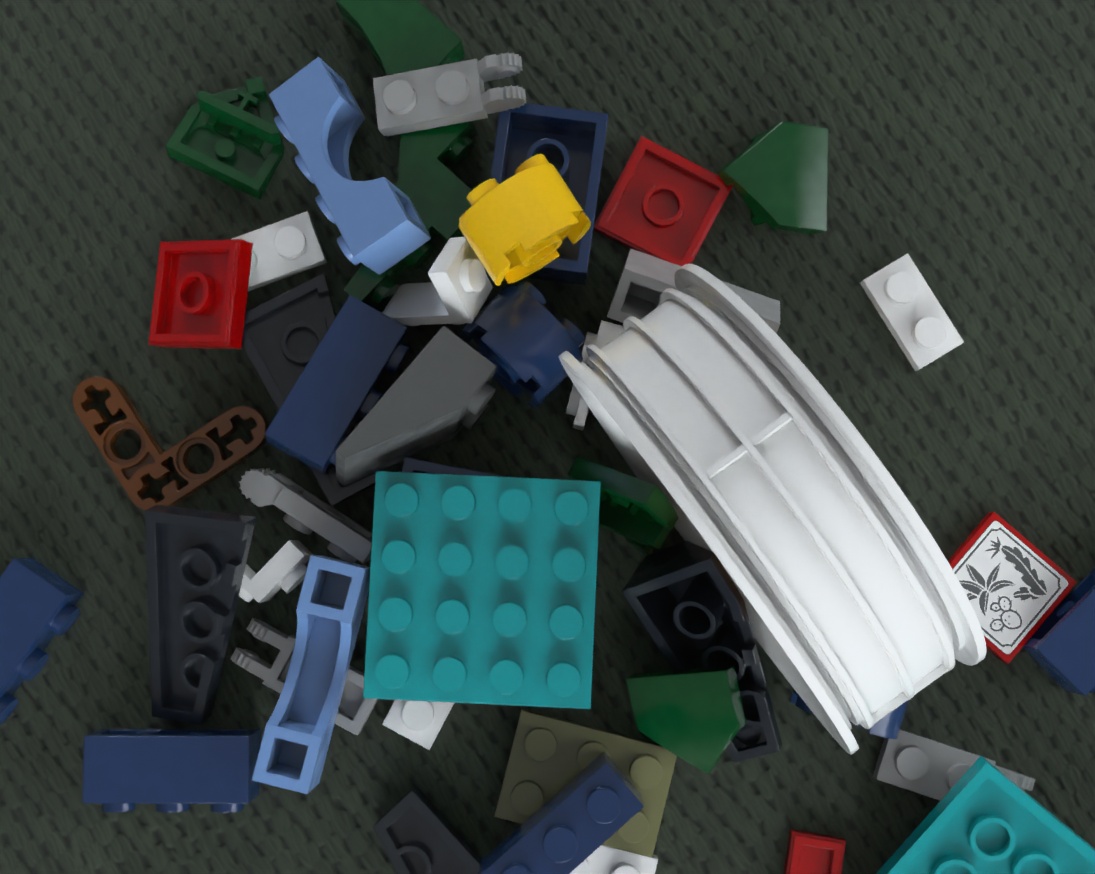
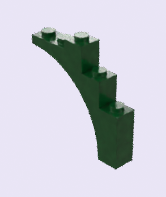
M335 0L340 14L367 42L387 76L461 62L465 57L462 39L417 0ZM473 121L400 134L396 187L410 198L431 239L381 275L362 264L343 289L348 296L352 295L369 306L374 304L377 308H381L397 292L399 284L395 280L407 267L410 266L416 270L431 256L435 249L431 242L435 237L440 239L445 245L449 238L464 237L458 226L459 218L471 207L466 197L472 190L452 173L446 165L450 162L457 166L472 151L475 142L472 140L475 135Z

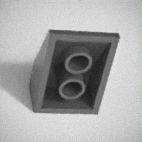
M443 326L335 451L336 480L343 486H346L374 474L376 471H381L404 461L405 457H413L452 440L463 426L471 431L490 407L487 403L496 390L490 384L497 366Z

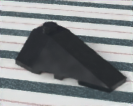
M689 541L646 556L623 588L622 593L672 669L682 670L735 665L743 713L748 721L737 732L726 748L733 761L736 763L779 752L782 747V741L744 598L714 552Z

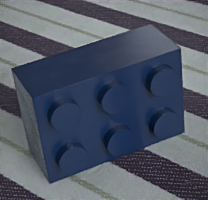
M525 103L520 108L508 109L499 113L490 179H496L500 184L514 176L515 170L524 161L537 154H544L548 162L555 166L591 221L589 230L579 241L573 245L567 236L562 240L560 247L556 249L560 256L525 278L586 285L609 114Z

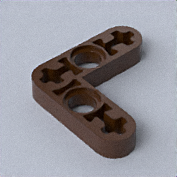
M92 376L83 380L73 393L72 404L77 416L132 502L142 510H147L155 505L176 506L258 452L267 443L264 435L270 426L267 418L260 411L251 407L236 406L163 452L118 383L104 377ZM94 389L104 393L110 392L111 396L107 398L105 404L112 416L120 418L123 413L127 416L124 420L112 423L104 432L101 431L100 427L110 424L106 415L100 410H89L88 407L94 401L91 394ZM241 417L248 422L255 420L257 426L251 430L254 439L248 443L239 438L228 444L226 447L233 452V455L226 459L223 447L211 435L218 431L219 437L226 439L238 430L235 423L238 418ZM134 430L140 436L141 449L134 458L129 460L122 459L117 454L115 442L122 432ZM205 444L214 454V463L208 472L195 474L189 469L187 457L195 446ZM173 460L176 471L188 481V485L182 488L181 481L173 480L162 488V494L165 497L163 500L160 501L153 497L145 498L143 492L149 488V483L146 479L152 476L154 479L161 480L174 473L167 466Z

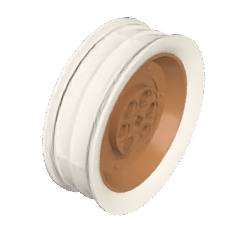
M685 264L674 274L676 289H666L660 295L661 305L641 320L634 316L626 318L623 322L625 331L601 349L595 344H590L586 348L589 356L587 358L588 366L583 362L580 363L568 351L559 355V360L572 383L637 478L656 485L667 497L679 517L674 527L683 539L710 550L717 556L744 598L755 639L832 737L848 754L852 755L859 749V746L850 731L852 729L850 721L855 725L860 724L864 728L870 729L897 707L913 698L915 694L953 669L955 659L970 666L982 661L987 653L982 628L963 587L931 533L877 455L832 397L783 340L735 292L705 269L694 264Z

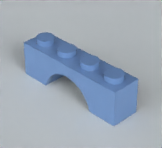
M317 57L269 94L279 113L274 118V121L284 137L290 143L295 144L299 152L294 158L295 162L304 176L317 186L320 194L315 197L316 202L323 214L332 223H336L342 234L337 238V243L350 262L354 265L362 263L381 275L431 239L410 198L385 177L369 181H354L349 171V150L355 133L365 120V116L345 80L321 58Z
M310 555L296 609L297 632L289 670L275 709L266 723L252 781L308 794L320 783L369 592L370 567L323 555Z

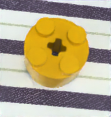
M537 154L524 161L515 170V175L499 184L496 179H489L475 187L466 197L471 207L460 216L458 225L495 285L500 286L503 278L506 279L508 284H511L551 263L560 256L556 249L560 247L562 240L568 236L574 245L589 230L591 221L555 166L548 162L544 154Z

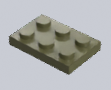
M521 709L494 817L523 824L601 753L605 752L640 792L644 807L602 845L652 858L677 756L657 743Z

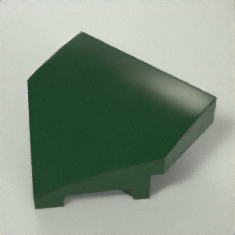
M261 76L245 80L246 86L215 94H209L205 90L196 92L199 104L190 107L165 145L168 155L261 200L284 155L280 132L274 121Z
M780 122L773 125L769 130L757 134L752 139V143L736 159L727 163L717 172L726 186L734 185L751 209L750 220L754 226L767 222L771 228L798 233L818 234L827 231V128Z
M579 456L567 473L573 480L601 481L599 526L624 536L628 543L633 544L635 549L647 556L651 554L653 549L657 551L660 549L667 535L679 519L667 497L654 484Z
M735 665L634 673L626 678L638 730L668 751L707 774L717 764L720 756L737 732L748 721L743 713Z

